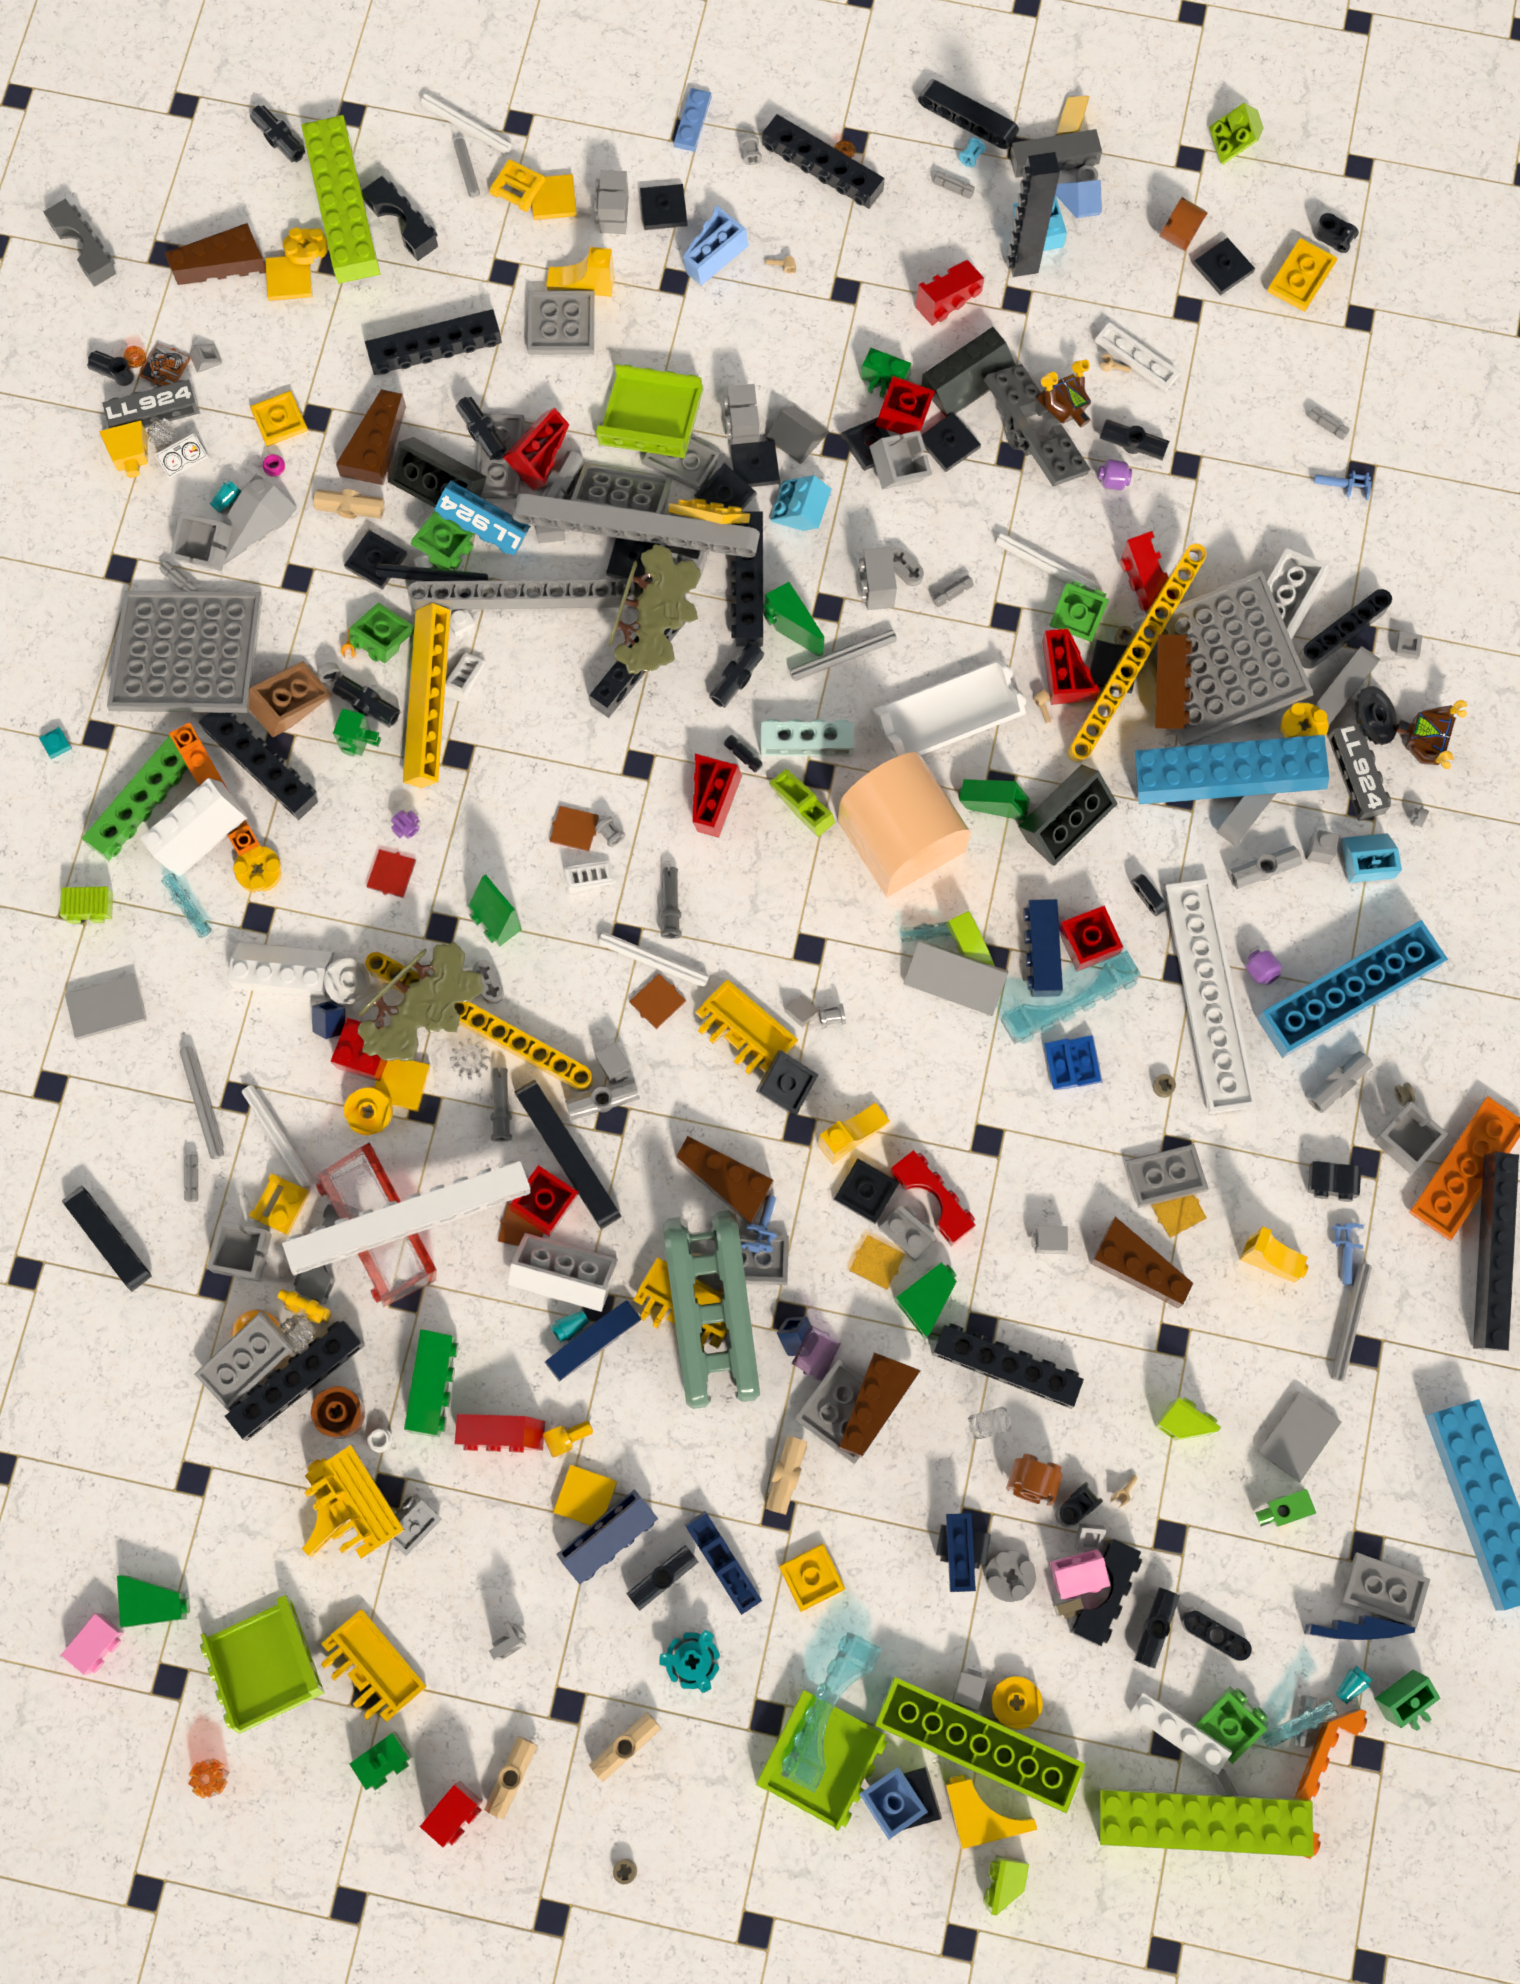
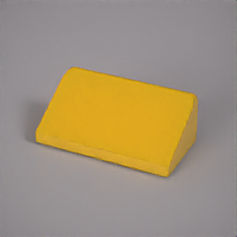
M1090 96L1067 97L1056 135L1080 131Z

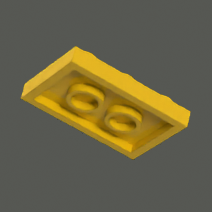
M1299 238L1268 287L1267 292L1306 312L1338 258Z
M679 499L678 503H669L668 508L669 513L719 524L749 523L750 514L741 512L742 508L728 506V508H724V504L714 502L706 504V500L692 499V501Z

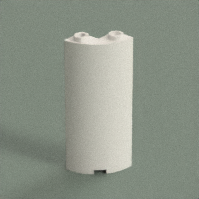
M996 660L874 708L878 725L883 737L885 736L889 743L888 747L894 758L910 752H917L921 756L1026 714L1024 708L1026 699L1022 692H1018L1012 687L1010 678H1013V674L1009 665Z

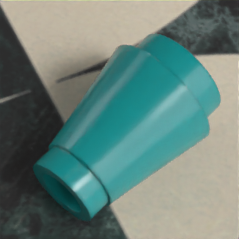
M230 480L226 483L223 482L209 504L220 513L237 500L241 490Z
M581 1310L556 1320L551 1329L560 1343L568 1342L589 1323V1320Z
M1356 1665L1353 1670L1350 1668L1335 1695L1347 1705L1370 1687L1368 1684L1372 1679Z

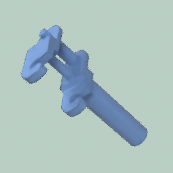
M1353 470L1352 474H1349L1351 479L1316 474L1314 476L1315 484L1347 488L1346 492L1348 493L1346 497L1348 498L1351 495L1353 486L1364 488L1365 500H1369L1371 493V481H1369L1371 477H1369L1368 472L1366 475L1355 474ZM1355 479L1364 480V484L1355 483Z
M767 1196L759 1225H747L746 1229L748 1231L754 1229V1233L759 1234L755 1243L742 1242L741 1247L743 1249L748 1247L749 1251L760 1253V1250L766 1253L773 1251L771 1242L772 1239L777 1237V1234L773 1231H767L776 1202L775 1196ZM762 1237L767 1238L766 1244L760 1243Z
M1337 1223L1336 1226H1332V1229L1335 1230V1241H1332V1244H1336V1247L1343 1245V1285H1352V1249H1363V1245L1352 1244L1349 1241L1350 1230L1355 1228L1363 1229V1224L1345 1223L1343 1226H1340ZM1341 1230L1346 1231V1241H1340Z

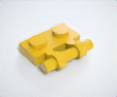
M281 1289L278 1294V1298L281 1299L283 1305H285L284 1309L293 1314H298V1312L306 1314V1318L316 1324H320L321 1321L328 1324L332 1314L329 1309L320 1306L319 1302L312 1299L310 1301L304 1299L294 1291L288 1292Z

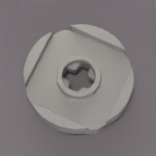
M1008 1550L1000 1552L988 1562L985 1569V1580L990 1592L999 1600L1005 1602L1023 1600L1031 1593L1035 1586V1567L1027 1556L1018 1551ZM1010 1569L1015 1570L1014 1574L1017 1576V1580H1012L1009 1584L1006 1582L1007 1578L1003 1575L1004 1572H1009Z

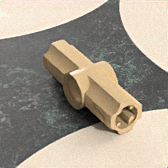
M317 489L314 494L315 510L338 513V515L348 519H354L357 516L381 519L384 514V498L361 495L359 492L351 489H344L341 492Z
M787 1436L781 1459L777 1462L773 1475V1485L766 1503V1509L786 1515L793 1490L796 1489L802 1468L800 1466L806 1452L807 1441Z
M646 1712L589 1764L590 1768L604 1782L662 1728ZM623 1739L629 1740L632 1744V1751L629 1754H622L618 1749V1744Z
M520 1736L517 1737L484 1808L486 1812L503 1820L505 1819L537 1750V1744ZM508 1770L515 1771L518 1775L515 1785H510L505 1781V1773Z

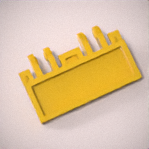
M728 979L696 1011V1014L701 1019H704L709 1013L712 1014L698 1029L700 1034L706 1033L714 1023L720 1027L710 1036L709 1041L712 1044H715L723 1035L738 1050L745 1043L747 1044L733 1062L739 1065L750 1053L756 1058L746 1067L745 1072L748 1075L764 1060L766 1061L759 1068L766 1073L777 1051L782 1050L787 1054L799 1040Z
M659 1257L655 1260L633 1299L636 1303L643 1305L646 1298L650 1297L640 1315L642 1321L649 1317L650 1311L656 1302L663 1306L653 1321V1327L656 1329L659 1328L669 1309H671V1312L666 1320L675 1324L668 1264ZM695 1279V1284H693L694 1295L700 1305L719 1303L723 1300L720 1292ZM724 1322L703 1324L701 1328L705 1330V1333L701 1338V1346H705L711 1334H714L709 1345L719 1349L729 1331L726 1328V1324Z
M349 1445L308 1473L313 1482L322 1477L324 1478L304 1492L306 1497L313 1496L327 1485L331 1490L329 1494L313 1504L314 1510L322 1508L337 1498L338 1501L329 1506L339 1525H342L349 1519L351 1520L330 1535L332 1539L341 1538L353 1528L358 1534L350 1541L341 1545L339 1548L341 1553H345L364 1541L363 1545L355 1549L360 1559L405 1531L352 1445Z
M362 1609L321 1643L327 1652L336 1645L339 1647L320 1664L323 1669L332 1665L342 1654L348 1660L333 1672L331 1676L333 1681H336L354 1665L355 1668L347 1676L361 1692L369 1684L372 1686L353 1703L356 1708L361 1707L373 1694L380 1698L376 1705L365 1712L363 1717L366 1721L387 1705L388 1707L379 1714L387 1723L427 1687Z

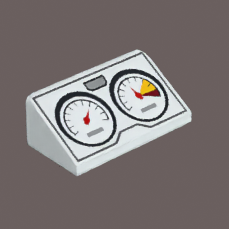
M194 433L155 454L169 479L208 458Z

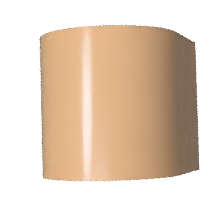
M917 752L900 755L878 766L857 781L840 801L838 823L886 897L891 896L966 852L971 832Z

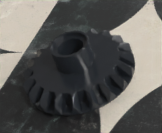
M1369 686L1362 689L1357 694V700L1355 701L1357 706L1354 710L1357 713L1356 722L1360 723L1359 728L1363 729V735L1367 736L1369 741H1373L1375 745L1388 744L1394 739L1397 729V716L1394 706L1387 694L1380 688Z

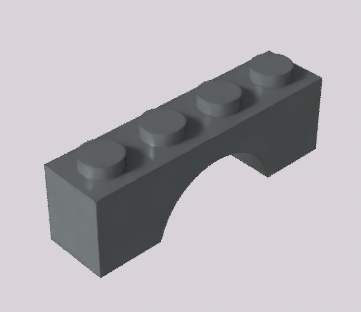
M65 198L43 211L48 223L60 240L72 238L84 243L83 251L77 261L94 287L116 274L113 267L116 264L109 252H103L104 246L97 236L93 238L91 235L93 231L86 220L81 221L79 218L81 214L75 205L71 206Z
M333 1199L331 1205L328 1204L324 1210L323 1218L325 1220L322 1226H325V1228L333 1226L335 1221L345 1217H349V1220L359 1217L358 1214L362 1211ZM326 1265L297 1274L294 1281L295 1291L326 1304L335 1280L329 1275Z

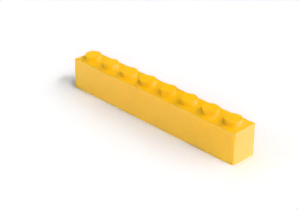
M434 603L417 609L415 613L403 783L419 788L430 786L439 781L451 610Z

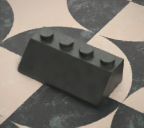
M991 327L923 373L921 386L935 391L932 401L947 417L953 412L954 414L958 413L990 391L984 381L988 374L1016 366L1007 342L994 327Z
M411 437L399 441L388 483L435 508L450 481L481 497L487 476L419 439Z
M1081 764L1018 828L1026 841L1051 865L1055 866L1118 803L1100 772Z

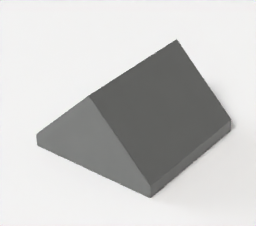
M792 406L779 412L766 439L769 441L775 440V445L802 464L828 435L829 431L796 406Z

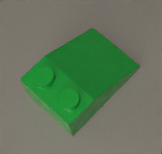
M787 582L765 594L764 617L769 625L773 624L777 632L815 655L822 656L824 651V635L791 583Z
M486 874L482 876L468 905L471 911L469 916L477 926L481 924L484 927L485 931L483 933L491 943L495 941L500 947L522 929L513 906Z

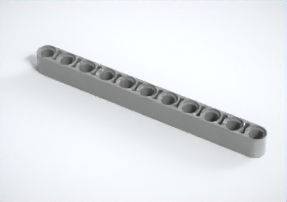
M531 494L517 495L512 516L515 521L523 524L742 557L755 556L760 535L758 530L750 527L719 524L704 520Z
M628 579L419 581L412 583L408 587L410 605L416 610L431 603L450 610L620 608L623 598L620 592L625 591ZM632 582L627 599L637 600L642 594L643 588L638 583ZM604 591L607 595L599 596L597 593ZM510 592L516 594L514 597L506 596V594ZM531 592H536L539 595L536 597H531L528 594ZM553 592H560L562 595L555 597L551 594ZM583 592L584 595L576 596L574 595V593ZM419 593L424 595L421 598L414 597V595ZM440 593L447 594L444 598L437 597ZM462 593L470 594L466 598L460 597ZM485 593L493 594L491 597L488 598L482 596ZM624 605V608L633 607V606Z
M1363 646L1359 648L1315 705L1327 713L1329 726L1380 661V658ZM1303 721L1300 724L1303 731L1310 728L1307 722ZM1277 793L1244 796L1216 833L1236 846Z

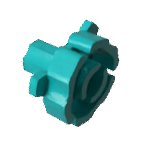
M707 1630L702 1634L685 1632L683 1639L695 1638L699 1641L683 1643L673 1655L674 1647L680 1642L679 1638H674L667 1649V1653L660 1654L659 1665L666 1667L672 1682H677L678 1678L672 1670L674 1665L676 1672L682 1678L688 1681L696 1680L694 1683L681 1681V1687L683 1689L698 1688L703 1694L712 1689L710 1681L714 1679L719 1671V1665L715 1663L712 1672L705 1676L711 1666V1656L707 1647L713 1651L715 1660L720 1658V1653L712 1642L714 1635ZM690 1654H693L694 1658L697 1659L696 1668L691 1669V1666L688 1665L687 1660Z

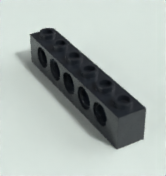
M778 114L775 115L762 132V145L768 151L775 152L786 162L795 164L803 172L810 173L818 178L821 183L830 185L838 193L850 197L860 206L870 209L884 191V177Z
M494 309L364 342L373 374L384 375L393 370L408 369L413 365L421 363L428 364L433 360L451 358L461 353H471L480 348H491L502 343ZM411 348H417L414 351H409Z
M741 511L750 514L749 523H734L731 525L754 528L759 531L760 535L756 554L751 560H744L742 556H736V561H731V575H736V582H731V596H736V603H731V617H736V625H731V638H736V647H745L748 642L754 643L758 647H763V511ZM749 576L752 580L744 581L742 578ZM745 597L753 599L751 602L742 601ZM745 618L753 620L751 623L748 624L742 622V620Z
M682 627L677 630L665 629L664 634L666 638L671 642ZM638 635L633 640L635 643L639 642ZM616 661L590 693L591 706L610 718L647 671L641 670L638 674H629L626 664Z
M209 712L198 723L203 731L298 821L318 803L315 796L317 791L308 782L304 785L299 780L301 776L292 767L287 769L283 765L285 761L279 754L269 752L267 750L269 746L262 738L256 739L251 735L253 733L251 728L244 722L240 724L236 720L237 716L235 713ZM227 728H233L232 732L224 734ZM249 743L248 747L240 749L241 744ZM258 758H265L263 763H255ZM274 773H281L279 778L271 779ZM290 788H297L294 794H287Z
M343 1320L342 1322L336 1321L328 1327L326 1335L321 1339L320 1337L313 1339L307 1345L308 1349L302 1354L296 1353L287 1361L288 1365L285 1368L273 1371L267 1377L269 1380L265 1384L255 1386L248 1392L249 1397L242 1402L240 1400L235 1402L228 1408L229 1413L225 1415V1418L242 1440L248 1441L365 1346L347 1322ZM332 1341H338L339 1348L335 1353L328 1352V1345ZM317 1356L319 1358V1365L315 1369H309L308 1361L310 1358ZM294 1372H298L300 1377L298 1383L290 1385L288 1382L289 1376ZM274 1388H278L280 1392L278 1399L270 1401L269 1392ZM258 1404L260 1408L259 1414L255 1417H250V1407Z
M950 1323L949 1326H943L933 1356L1069 1409L1074 1408L1084 1381L1083 1378L1079 1377L1080 1373L1068 1368L1062 1371L1055 1368V1363L1045 1359L1039 1362L1032 1359V1354L1019 1350L1018 1353L1009 1350V1345L1002 1342L990 1343L986 1341L987 1337L975 1332L972 1335L964 1333L963 1328ZM960 1340L965 1341L969 1346L968 1352H959L956 1349V1342ZM986 1349L990 1351L992 1355L991 1361H982L979 1357L980 1350ZM1009 1358L1014 1361L1015 1368L1013 1371H1007L1003 1368V1359ZM1032 1367L1037 1370L1038 1378L1036 1380L1027 1378L1025 1373L1027 1368ZM1055 1376L1060 1379V1389H1053L1049 1385L1050 1377Z

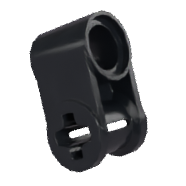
M1332 213L1323 214L1314 229V236L1318 241L1329 245L1340 253H1347L1350 250L1352 240L1359 235L1356 226L1345 222Z
M1087 1481L1074 1491L1070 1498L1057 1509L1055 1516L1058 1524L1061 1526L1071 1527L1077 1524L1103 1502L1101 1498H1097L1089 1489ZM1065 1508L1073 1511L1074 1519L1072 1522L1064 1519L1063 1510Z

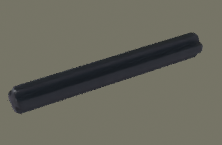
M378 563L376 566L378 577L417 581H489L487 573Z

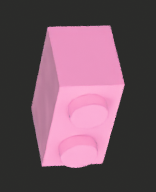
M1098 1549L1049 1562L1055 1588L1061 1599H1075L1080 1594L1087 1592L1097 1593L1110 1586L1104 1558Z
M95 1613L61 1656L83 1675L91 1674L92 1672L96 1673L105 1662L103 1658L109 1651L112 1653L122 1641L120 1637L124 1632L103 1614Z

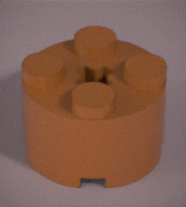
M1181 197L1159 237L1186 251L1208 212Z
M334 1386L322 1391L315 1397L311 1406V1418L317 1430L322 1434L334 1439H345L352 1437L363 1425L365 1406L356 1393L345 1387ZM341 1407V1411H343L342 1416H338L336 1418V1415L333 1414V1412L335 1409L339 1410Z
M1024 1454L1023 1458H1016L1014 1460L1006 1490L1014 1489L1013 1495L1036 1504H1040V1500L1047 1501V1506H1052L1055 1503L1063 1477L1061 1473L1062 1467L1051 1462L1047 1464L1038 1462L1036 1456Z

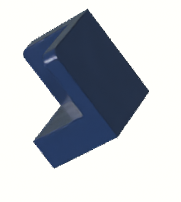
M332 1000L313 1005V1033L324 1039L340 1036L346 1022L345 1007Z
M786 1317L777 1332L788 1356H808L817 1342V1336L807 1317Z

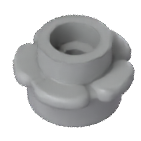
M1423 805L1420 809H1414L1410 821L1414 822L1413 827L1415 825L1423 827L1429 810L1424 809Z

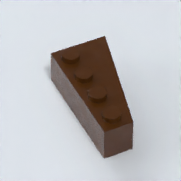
M248 223L165 253L178 285L205 282L209 278L227 279L226 276L239 274L241 277L248 276L252 272L266 273L265 264Z
M380 390L336 463L340 477L384 485L406 409L402 393Z
M1158 635L1156 729H1186V724H1190V710H1187V701L1191 699V687H1188V678H1191L1192 664H1189L1190 654H1192L1193 644L1191 637L1188 635Z
M689 1136L686 1137L676 1156L678 1164L706 1186L711 1193L722 1200L734 1213L738 1214L747 1224L754 1223L773 1187V1179Z
M1116 1216L1111 1220L1090 1263L1176 1308H1180L1184 1304L1193 1285L1191 1280Z
M874 1352L838 1449L862 1458L921 1370Z

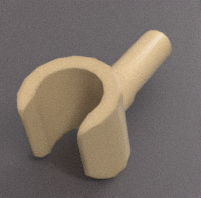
M787 256L784 260L766 259V264L784 266L786 273L792 274L796 272V264L792 256Z
M1110 354L1102 355V360L1109 362H1100V367L1103 371L1108 372L1111 369H1118L1130 373L1131 367L1113 362V357Z
M1043 689L1035 695L1034 703L1042 710L1045 722L1050 723L1051 719L1045 705L1050 700V696Z
M1133 1475L1123 1489L1118 1490L1111 1496V1502L1117 1497L1120 1499L1121 1505L1118 1508L1123 1507L1130 1501L1129 1492L1138 1480V1477Z

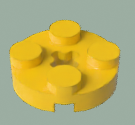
M292 228L289 230V235L283 241L284 254L294 264L308 265L315 263V258L320 256V259H322L328 251L323 231L318 228Z
M1310 703L1293 704L1285 712L1280 723L1281 733L1286 738L1315 735L1326 736L1329 727L1327 713ZM1299 722H1307L1310 728H1307L1306 731L1301 730L1302 726L1298 725Z
M258 846L244 855L238 856L233 866L237 881L249 892H266L271 890L278 884L282 875L279 857L273 850L263 846ZM262 864L263 872L261 874L259 872L253 874V867Z
M365 1087L356 1090L348 1096L344 1104V1117L347 1119L349 1127L354 1132L366 1136L382 1132L392 1120V1099L385 1092L375 1087ZM371 1105L374 1114L367 1118L363 1107Z
M1020 1676L1007 1677L995 1686L991 1696L992 1712L997 1720L1008 1728L1016 1730L1028 1728L1037 1720L1042 1712V1695L1030 1680ZM1014 1695H1018V1698L1024 1701V1705H1020L1019 1710H1015L1014 1706H1010V1700L1014 1699Z

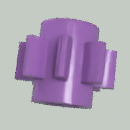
M401 810L392 818L391 822L394 825L391 829L399 839L403 835L409 839L420 829L418 825L420 822L419 817L412 810L408 813Z

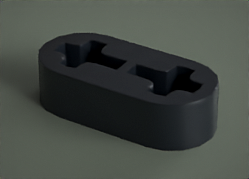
M1140 874L1131 880L1133 889L1154 916H1158L1167 910L1165 901L1145 875Z

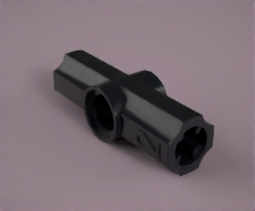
M264 105L256 106L250 114V119L263 132L268 143L273 148L277 147L291 163L300 161L306 152L305 148L292 135L287 124L282 119L278 120Z
M472 397L460 399L455 407L466 423L467 430L473 440L480 444L490 460H498L503 457L507 449L497 435L490 418L482 413Z
M1108 419L1104 423L1099 438L1122 446L1129 454H1137L1139 452L1162 461L1170 442L1146 433L1140 426L1128 427ZM1130 438H1135V439H1137L1138 441H1137V442L1132 441Z
M748 642L736 660H732L726 666L722 673V678L709 694V698L717 706L726 708L738 690H742L747 685L753 670L764 657V652L760 647Z
M344 675L338 677L334 683L332 692L350 703L357 712L364 714L366 717L371 716L389 728L397 722L401 713L400 710L381 699V696L367 686L362 687Z
M684 1545L626 1594L638 1610L641 1611L697 1565L699 1561L689 1548ZM661 1570L667 1571L670 1575V1580L666 1585H659L656 1581V1574Z
M1161 1587L1158 1588L1149 1617L1144 1623V1631L1134 1661L1154 1669L1156 1668L1164 1641L1170 1633V1624L1180 1595ZM1156 1620L1163 1627L1159 1635L1153 1634L1151 1630V1625Z

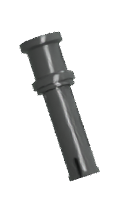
M668 867L663 869L664 909L661 912V918L663 919L661 937L677 939L682 936V931L679 930V919L682 917V914L678 909V868L670 867V871H668Z
M501 1067L500 1077V1071H498V1068H494L492 1070L494 1112L490 1116V1120L493 1121L491 1140L505 1142L512 1140V1134H510L512 1115L508 1112V1069Z

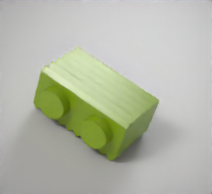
M109 887L61 888L60 916L67 923L79 924L81 920H90L92 923H104L105 919H112L113 892Z

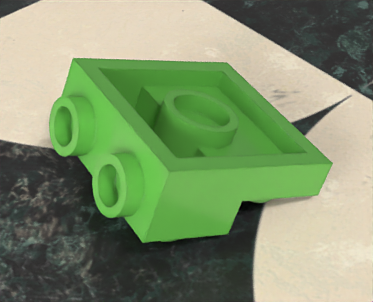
M434 511L412 538L411 545L429 555V562L436 567L446 570H457L462 562L461 556L463 554L468 556L474 547L472 543L474 533L463 530L459 524L442 518L438 512Z
M1072 581V584L1066 583L1049 626L1056 629L1068 628L1071 635L1092 643L1109 599L1105 598L1106 593L1094 589L1092 593L1084 590L1085 585L1076 581Z
M378 602L350 627L349 640L355 649L362 648L368 652L369 657L373 661L378 662L380 660L385 664L399 651L400 645L414 633L415 626Z
M1229 1686L1212 1704V1707L1195 1723V1726L1230 1749L1232 1754L1228 1761L1233 1764L1268 1729V1722L1266 1721L1268 1716L1258 1706L1253 1708L1246 1702L1248 1697L1241 1689L1237 1688L1234 1690Z

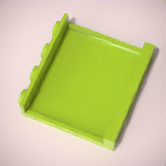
M615 364L616 378L602 426L598 425L596 430L599 445L685 458L704 390L701 377L693 374H676L672 371H657L652 368H637L628 364Z
M287 1595L277 1598V1605L211 1636H207L205 1633L200 1634L203 1641L200 1644L202 1654L205 1658L209 1659L211 1665L208 1667V1673L212 1681H216L218 1690L215 1691L216 1697L220 1705H224L226 1714L223 1715L225 1724L228 1729H232L238 1734L325 1694L293 1601Z
M803 1689L756 1785L839 1831L841 1826H847L852 1816V1813L849 1812L852 1803H858L861 1798L859 1794L864 1791L861 1788L864 1779L867 1778L869 1780L874 1772L876 1765L872 1763L876 1754L881 1756L887 1745V1741L884 1740L886 1734Z

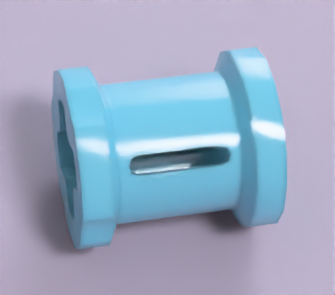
M971 137L966 149L959 154L961 163L970 168L974 167L976 159L986 150L985 144L980 139Z

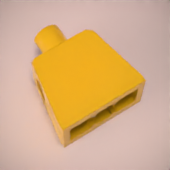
M137 421L99 431L117 471L125 470L127 477L130 478L139 476V466L148 463L147 432L142 422Z

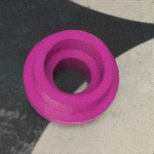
M271 454L264 459L262 467L268 476L276 477L284 472L285 462L280 456ZM272 465H278L276 468L271 469Z

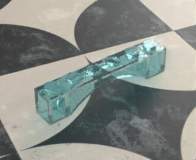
M1126 950L1108 959L1096 981L1076 998L1051 1006L1022 1004L1003 1014L1001 1022L1014 1045L1020 1041L1022 1044H1025L1034 1038V1034L1040 1031L1046 1033L1055 1027V1023L1061 1020L1065 1023L1076 1016V1012L1082 1009L1086 1012L1096 1006L1095 1002L1101 999L1107 1001L1117 995L1116 991L1122 988L1128 990L1138 984L1137 980L1141 973Z
M849 1632L841 1638L836 1658L828 1665V1675L824 1683L820 1684L816 1691V1700L813 1707H810L806 1712L805 1724L793 1740L794 1747L791 1754L783 1761L781 1776L815 1793L826 1770L824 1734L831 1710L838 1698L851 1684L871 1672L882 1648Z

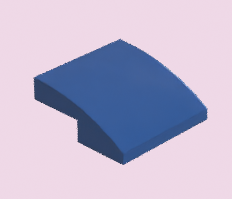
M1093 1035L1072 1040L1067 1038L1044 1043L1053 1090L1103 1083Z

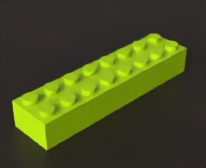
M344 115L301 124L337 283L341 284L381 275Z
M894 1676L874 1722L876 1727L1066 1814L1086 1765L1075 1758Z
M1100 1788V1845L1313 1857V1801L1310 1799Z

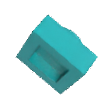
M60 727L39 737L51 759L72 749Z

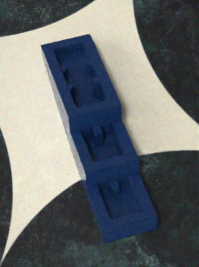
M626 1300L567 1343L544 1363L560 1382L619 1339L623 1333L641 1321V1317Z
M706 1511L686 1523L685 1527L740 1614H744L762 1602V1599Z
M1359 1616L1358 1624L1342 1620H1333L1331 1628L1306 1624L1304 1634L1329 1639L1372 1640L1415 1633V1627L1369 1616Z

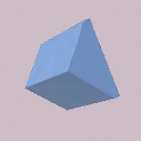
M1101 180L1057 184L1055 195L1076 218L1101 214Z
M899 1767L859 1794L888 1840L927 1813L924 1805Z

